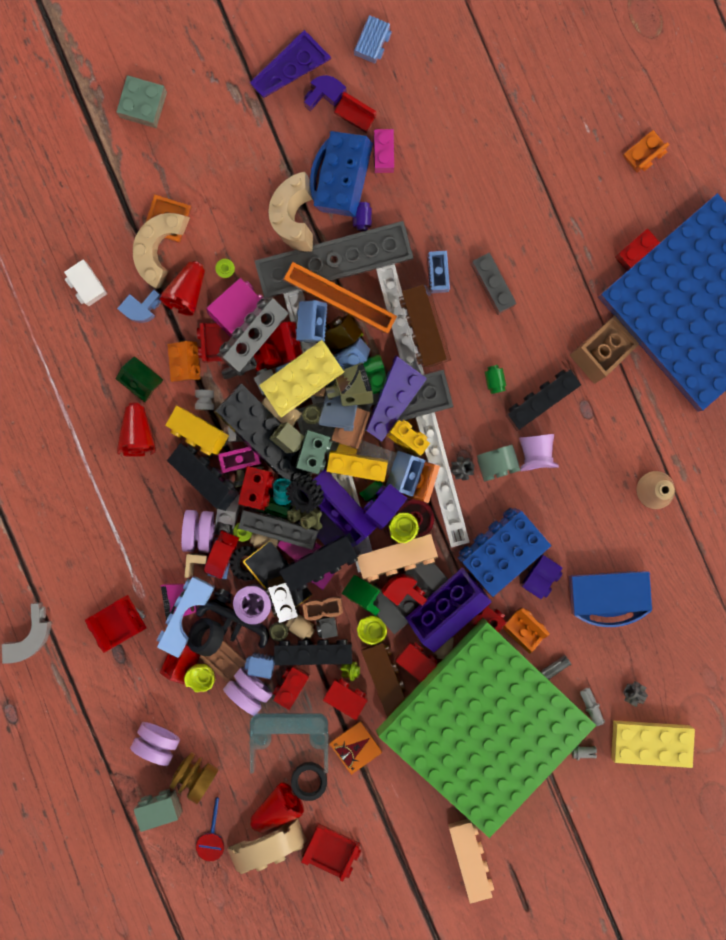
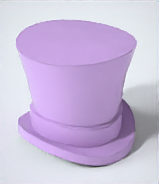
M555 434L519 438L525 457L524 464L520 467L521 471L545 467L559 468V465L552 458Z
M251 584L242 588L236 593L233 600L236 615L248 624H258L264 621L272 610L271 606H273L272 599L269 598L265 589L259 584Z

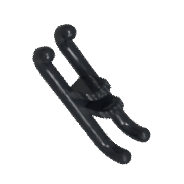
M209 600L196 611L198 617H202L207 610H211L227 618L223 626L224 635L232 621L237 623L230 637L232 642L235 641L243 626L260 636L258 643L260 648H264L268 643L269 631L262 623L248 624L243 622L236 615L234 609L224 604Z

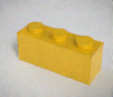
M177 405L165 425L171 429L170 433L179 438L182 435L186 438L185 442L194 447L196 444L201 447L200 451L209 456L211 453L218 455L229 437L227 433Z
M331 450L327 472L384 482L388 460Z

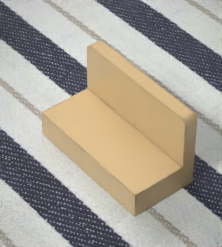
M187 554L185 578L193 576L194 563L206 564L209 554Z

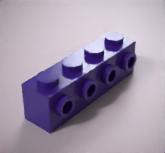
M326 469L312 480H317V486L320 484V490L324 492L322 494L324 499L319 507L344 534L350 532L357 545L377 528L375 524L363 515L365 511Z

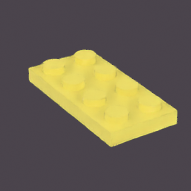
M321 340L259 386L282 418L343 374L344 370L324 341Z

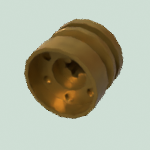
M191 752L174 773L170 788L174 790L179 782L182 786L178 793H182L187 787L190 789L187 799L198 804L219 769L210 763L201 769L199 766L202 758L199 757L196 764H193L191 761L196 754Z

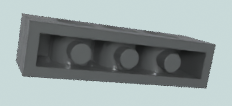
M271 297L261 298L256 305L257 308L244 318L245 322L241 327H237L232 332L230 340L223 343L219 348L220 352L217 356L237 372L243 369L289 314ZM265 313L267 319L262 323L261 316ZM253 328L254 335L249 337V330ZM241 343L242 349L237 352L236 346Z

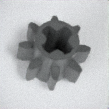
M457 457V461L451 463V473H453L455 479L469 480V476L474 475L475 465L470 461V458Z
M636 681L633 684H627L623 691L626 697L624 701L637 707L638 703L644 704L648 697L645 691L647 687Z

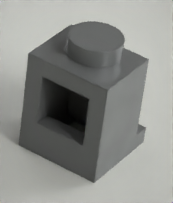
M322 617L316 620L319 638L322 637L324 639L338 636L335 617Z

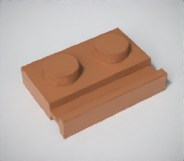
M357 408L353 431H344V428L336 427L331 440L358 449L371 412Z
M224 640L216 653L206 657L200 656L227 683L246 663V660Z

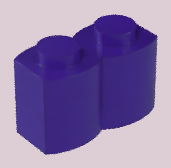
M391 484L386 487L383 485L376 493L378 495L375 501L370 500L364 507L366 512L363 515L381 530L408 499Z
M542 554L523 580L521 586L539 599L547 598L552 591L550 586L554 581L557 582L563 574L561 572L562 567Z

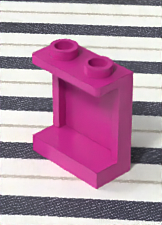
M241 278L206 308L207 314L230 338L232 337V332L237 327H241L245 322L244 318L257 308L258 301L263 298L261 294L257 295L253 291L254 288L248 281L244 282Z

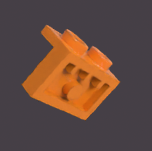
M652 130L624 153L623 157L636 173L640 170L645 172L653 165L652 160L656 157L661 159L667 153L666 149L669 147V143L665 144L655 131Z

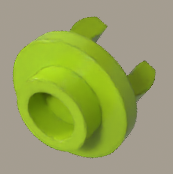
M221 259L216 264V273L222 278H229L234 274L235 266L231 260Z
M238 523L233 529V535L238 537L241 542L249 540L252 532L238 529L240 524Z
M357 662L342 664L341 666L343 671L342 677H350V681H354L355 678L359 677L360 666H357Z

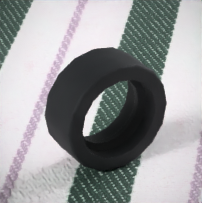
M207 617L197 620L188 634L190 650L204 657L216 653L224 638V630L221 624ZM210 628L209 638L207 642L202 646V637L204 633Z
M305 762L299 765L291 777V788L294 794L299 799L305 801H314L320 798L327 787L325 770L319 764L313 762ZM306 770H312L320 777V786L312 793L304 792L298 785L299 775Z

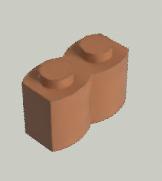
M331 596L323 601L312 599L303 604L304 618L306 620H317L323 616L336 617L343 613L341 597Z

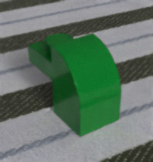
M380 354L368 357L367 361H364L363 364L373 394L379 393L386 382V374Z

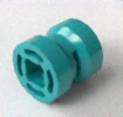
M279 478L274 481L273 500L275 503L286 505L291 502V500L288 501L287 498L289 496L286 495L288 491L286 489L291 483L290 480Z

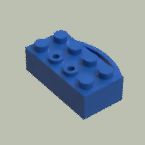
M331 131L329 138L319 149L311 168L310 191L314 206L320 212L356 217L373 147L372 141L367 136ZM323 160L319 174V184L318 188L316 189L317 173L319 170V166Z
M649 571L569 575L571 614L586 623L600 627H620L634 623L652 611ZM629 612L633 613L631 618L619 622H597L590 620V615L616 617Z

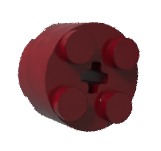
M408 500L396 512V515L399 513H410L412 515L417 513L420 521H417L419 530L415 538L427 535L433 528V511L423 501Z

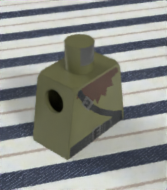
M363 363L345 369L344 373L335 379V385L325 387L327 398L339 396L342 406L373 403V392Z

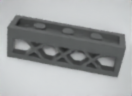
M246 507L243 510L238 528L312 550L320 529L316 530L312 527L308 530L304 529L300 521L292 523L287 519L266 512H258L252 507Z

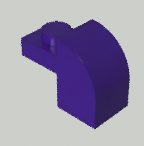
M323 75L316 77L311 81V88L314 91L310 90L306 94L304 105L311 112L318 102L324 98L335 107L341 100L343 92L347 93L346 86L332 76Z

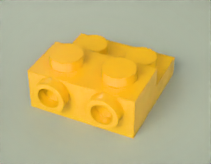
M396 421L386 436L409 454L415 457L421 456L430 444L427 441L428 437L419 431L416 433L412 430V425L407 421Z

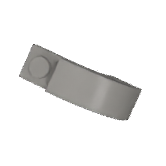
M43 602L31 604L32 626L29 635L23 641L2 644V664L23 661L36 654L46 643L51 630V621H43V618H46V608L43 607Z

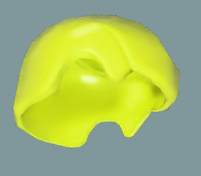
M410 513L395 515L389 524L391 538L398 543H407L413 540L419 530L417 519Z
M368 616L359 621L357 633L362 642L368 645H376L385 639L387 627L379 617Z
M195 664L188 669L184 677L186 687H191L194 692L208 691L213 687L216 680L214 671L206 664Z

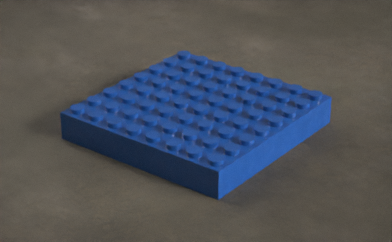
M718 193L598 297L698 412L706 409L726 391V202Z

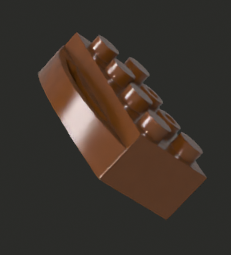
M422 284L402 291L403 296L399 297V302L402 309L408 310L409 315H406L409 327L414 330V334H412L413 342L420 350L419 353H416L418 364L424 365V367H432L451 361L429 286Z

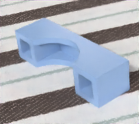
M196 576L192 577V579H187L183 587L186 591L183 597H178L174 605L177 607L175 613H170L165 623L168 625L165 632L161 631L157 638L159 642L157 648L177 658L181 655L189 639L182 627L183 615L192 606L205 605L215 586Z

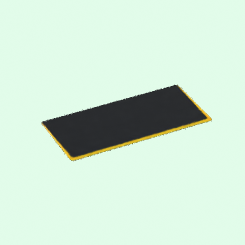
M271 541L243 560L245 566L264 589L268 588L267 580L282 576L279 571L288 565ZM307 587L301 591H297V589L291 591L296 607L312 596L311 591Z

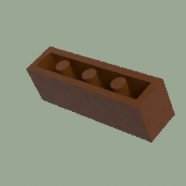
M382 641L362 649L361 652L388 718L405 700L403 692L406 689L403 681H398L396 674L399 671L396 663H391L389 656L392 655L388 644L384 646Z

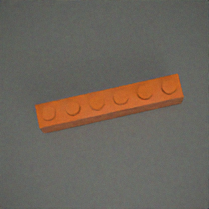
M292 262L283 280L385 334L389 333L397 317Z

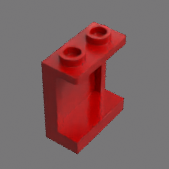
M296 322L280 323L264 342L277 346L282 363L278 366L270 364L265 366L264 362L258 364L256 356L261 354L260 350H258L253 356L257 362L256 371L265 368L269 370L285 365L303 354L301 343L296 340ZM248 333L249 337L254 335V333Z
M200 323V328H197V339H201V347H198L199 358H202L204 363L222 362L223 360L217 354L220 352L219 348L221 345L230 340V336L217 323ZM241 343L236 346L237 352L242 349Z
M128 595L85 619L87 628L92 632L98 647L103 653L147 629Z
M318 823L302 856L301 863L307 866L310 863L339 877V881L343 882L345 877L349 878L351 875L353 860L357 861L360 856V843Z

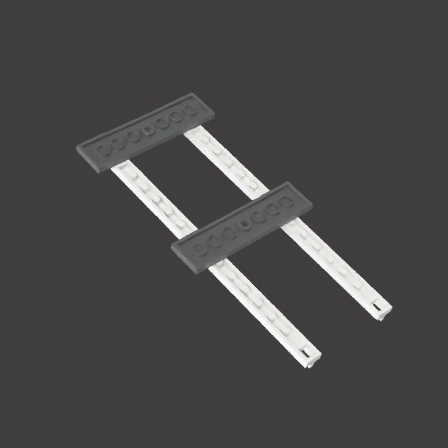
M404 221L313 245V251L293 250L255 260L264 298L266 296L274 297L284 294L291 322H296V326L298 324L297 311L299 309V301H305L302 290L283 281L292 262L329 281L376 269L386 309L397 316L392 325V331L399 357L427 378L398 420L403 421L416 418L419 431L428 437L427 441L430 443L425 450L428 463L440 466L434 487L450 546L455 547L470 543L435 412L454 407L444 370L424 375L423 367L421 364H418L416 359V353L419 352L412 339L413 330L409 327L406 315H408L407 309H402L399 302V297H402L403 294L395 264L413 259ZM332 256H336L338 258V261L336 263H332L330 261V258ZM300 341L303 353L317 344L316 342L306 343ZM380 392L373 394V403L361 404L357 408L372 413L370 407L377 404ZM312 395L313 405L318 406L322 412L325 397ZM305 407L299 408L298 410L303 413ZM303 416L298 419L300 433L303 436L306 429L328 435L330 437L329 440L332 441L331 439L336 427L319 425V422L308 424L304 421ZM332 441L330 451H336L339 443ZM330 451L326 452L328 460ZM332 473L333 478L360 506L353 477ZM367 536L357 545L361 551L360 555L372 552L370 540ZM356 561L357 570L361 572L358 561Z

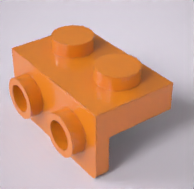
M183 341L167 344L171 382L200 380L201 370L197 342Z
M523 607L515 611L503 627L529 654L550 634L546 627L539 623L532 613Z

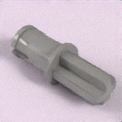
M585 688L581 690L580 694L586 706L585 710L588 711L592 721L597 726L604 724L605 720L599 709L600 704L596 702L591 689Z

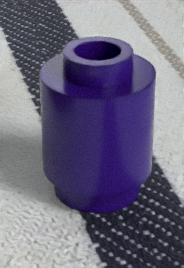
M359 202L356 217H353V227L357 231H367L368 228L372 227V208L370 203Z

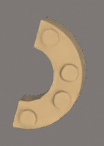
M306 172L292 175L276 189L271 198L268 213L273 229L283 242L295 250L308 252L313 251V234L305 223H297L294 220L299 207L305 202L312 200L310 179Z
M176 213L160 214L148 220L138 231L133 244V260L140 276L151 286L162 288L168 274V270L158 260L157 251L160 242L168 235H183L190 217Z
M297 818L280 825L279 828L268 835L252 841H242L228 847L227 850L236 871L243 874L253 869L261 871L268 867L267 864L272 862L277 864L284 861L286 855L304 848L303 844L307 839Z

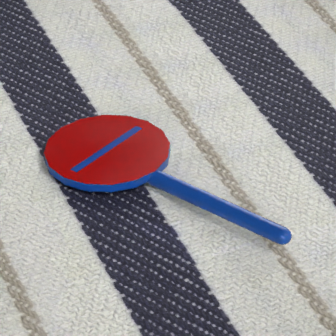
M218 797L215 799L211 833L202 835L196 844L198 856L205 861H215L224 852L222 838L214 834L219 804Z

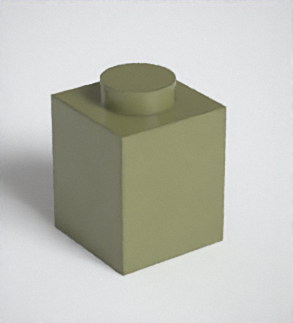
M286 422L281 423L269 439L286 453L297 452L301 448L302 440L305 437Z

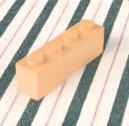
M429 534L407 543H399L359 555L357 558L363 580L367 579L370 582L379 579L378 575L386 573V576L397 574V570L402 568L408 571L416 568V564L422 562L424 565L432 564L435 562L434 559L438 558L432 535Z
M469 819L448 824L470 904L492 898L491 891L494 890L492 880H487L486 872H489L486 860L482 861L481 854L484 851L481 841L477 842L475 835L479 834L477 826L472 824Z

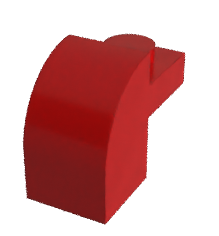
M221 531L212 547L204 572L222 579L239 538Z
M396 575L381 589L382 594L397 606L407 594L422 606L427 601L424 596L425 592L417 585L414 588L417 581L410 575Z

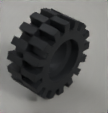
M307 475L298 476L286 489L288 490L286 492V495L289 496L287 498L288 501L291 500V505H295L297 511L301 509L302 513L305 511L306 513L312 512L324 499L322 495L324 492L320 490L321 485L317 486L316 483L318 481H312L311 476L308 478Z
M244 546L232 554L229 564L234 576L243 581L255 579L250 571H245L241 568L240 560L244 556H250L258 549L253 548V546Z

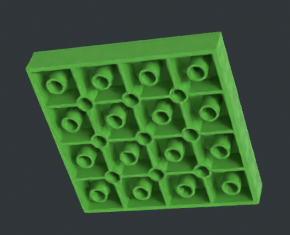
M482 618L376 729V732L383 742L490 838L597 725Z

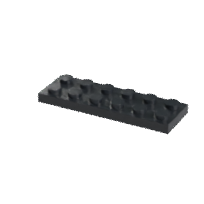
M239 384L214 413L280 478H286L293 482L300 475H307V478L312 476V472L295 467L300 449L297 452L286 453L269 439L281 422L243 384Z

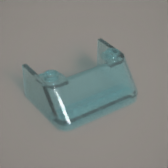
M258 713L252 717L250 721V773H254L256 769V749L267 748L271 743V734H310V744L316 749H324V773H328L329 728L328 719L324 714Z

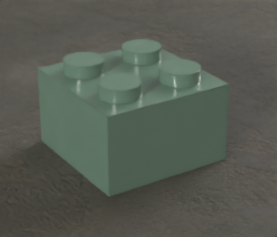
M127 75L116 112L122 119L157 129L167 91L163 85Z
M170 789L160 791L159 795L155 797L147 795L140 798L141 801L133 809L140 832L177 821L183 812L176 790L170 791Z

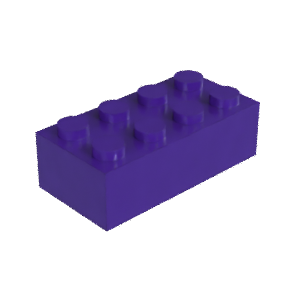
M462 567L428 597L423 606L420 604L405 619L421 643L435 652L492 601L476 579Z

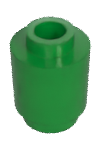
M499 365L487 367L488 371L484 373L490 393L495 394L506 391L505 386L507 385L503 368H499Z

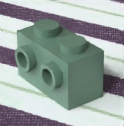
M306 429L305 438L302 441L303 444L300 448L295 467L319 474L320 470H324L326 464L324 459L325 452L330 451L332 441L329 440L330 437L328 435Z

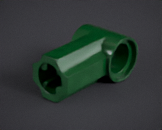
M268 494L270 496L268 507H265L264 510L254 508L258 512H266L288 520L287 512L293 506L291 503L279 505L275 503L272 495Z

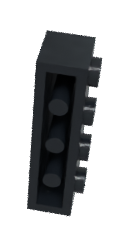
M563 369L555 375L556 380L552 383L549 381L545 382L539 387L540 391L534 394L531 392L523 398L525 402L520 406L516 403L508 409L510 413L506 417L516 431L523 428L581 386V383L571 369L567 372Z
M180 443L167 462L216 509L226 511L239 494L234 488L235 484L228 479L225 480L222 477L223 473L219 469L209 465L210 461L203 455L200 456L197 453L198 449L196 447Z
M349 532L284 566L279 572L290 591L295 589L301 591L308 586L307 583L311 581L316 583L322 580L324 574L328 572L334 574L341 569L340 566L346 563L348 566L358 561L357 557H359L361 551Z
M338 639L335 643H329V640H317V643H309V640H298V643L282 640L279 641V644L274 645L275 665L352 664V642H348L347 639Z

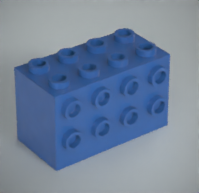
M517 508L506 510L499 522L496 520L490 524L489 530L484 535L483 533L479 534L473 540L475 543L470 547H464L459 552L460 556L457 557L492 597L552 546L527 516Z

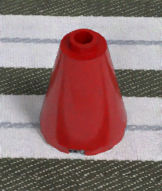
M197 261L188 262L161 293L160 301L171 310L173 307L178 309L177 313L193 316L196 312L205 275L204 266Z
M130 403L129 406L125 407L117 445L118 455L123 452V456L143 457L145 452H150V455L156 453L145 407L141 406L140 403Z
M283 782L277 785L250 818V825L254 831L263 833L300 818L303 815V803L301 799L292 794L291 786Z

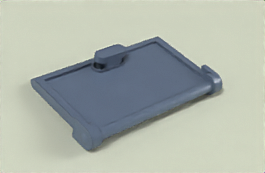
M335 379L327 387L335 385ZM326 394L319 425L344 428V431H353L358 405L342 406L339 396L329 400Z

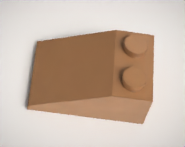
M614 315L570 354V357L595 384L616 368L639 343Z

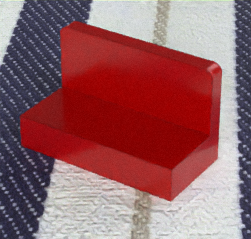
M343 92L342 99L334 111V114L365 133L368 132L376 119L377 113L374 109L346 92Z
M186 644L178 658L168 653L159 673L170 681L185 685L184 677L190 667L197 664L200 654L191 651L188 644Z

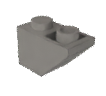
M240 496L234 499L226 511L217 509L215 535H220L221 531L233 535V529L236 526L240 505L238 504Z

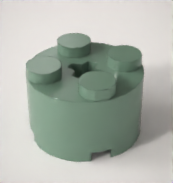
M513 445L477 455V461L484 482L495 479L494 475L497 478L508 475L507 471L510 474L521 471Z

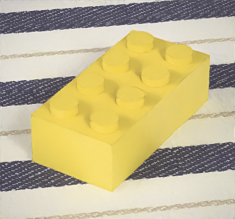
M614 720L611 759L615 763L693 768L695 729L690 725Z

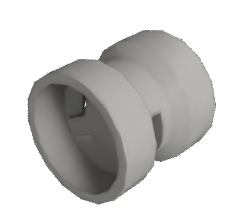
M195 390V397L198 398L195 403V410H214V404L211 400L214 397V391Z

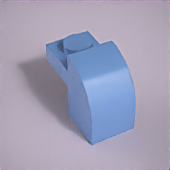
M153 290L141 304L129 294L117 309L134 322H149L156 317L150 311L152 309L155 310L161 304L159 299L161 295Z

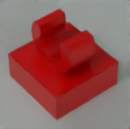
M264 343L259 348L261 354L256 356L258 364L264 362L265 366L269 364L278 366L282 363L277 346Z

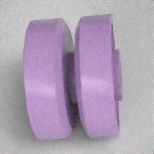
M196 510L185 511L181 542L183 552H193L198 541L199 552L210 554L215 532L214 512L203 511L199 520Z
M241 667L234 675L237 682L229 681L223 690L240 708L255 716L262 708L259 701L267 702L273 694L256 676L247 675L248 671Z
M142 722L137 732L140 737L134 739L130 747L131 751L150 762L168 766L173 757L170 750H176L180 738L158 725Z

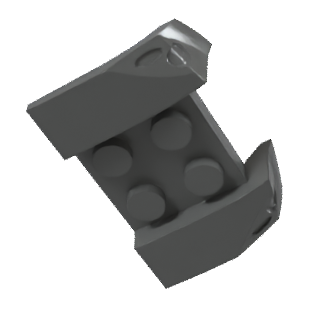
M422 562L416 564V568L402 573L416 579L417 583L414 588L416 585L425 592L424 596L426 599L449 580L434 563L424 565ZM375 583L373 586L378 588L380 593L372 604L380 609L377 614L378 617L395 635L408 623L405 618L420 604L407 594L397 606L382 594L381 589Z

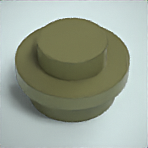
M316 405L305 407L302 413L304 421L308 424L318 423L321 416L320 408Z
M282 622L272 624L269 629L270 637L275 641L286 639L288 627Z

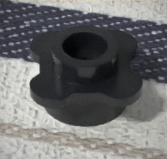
M218 588L217 592L214 591L213 596L216 597L215 600L224 605L231 603L230 598L232 594L222 588Z

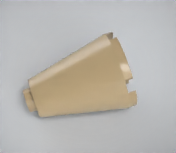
M652 471L640 478L636 487L639 500L644 506L651 509L666 507L671 503L675 495V485L672 479L660 471Z

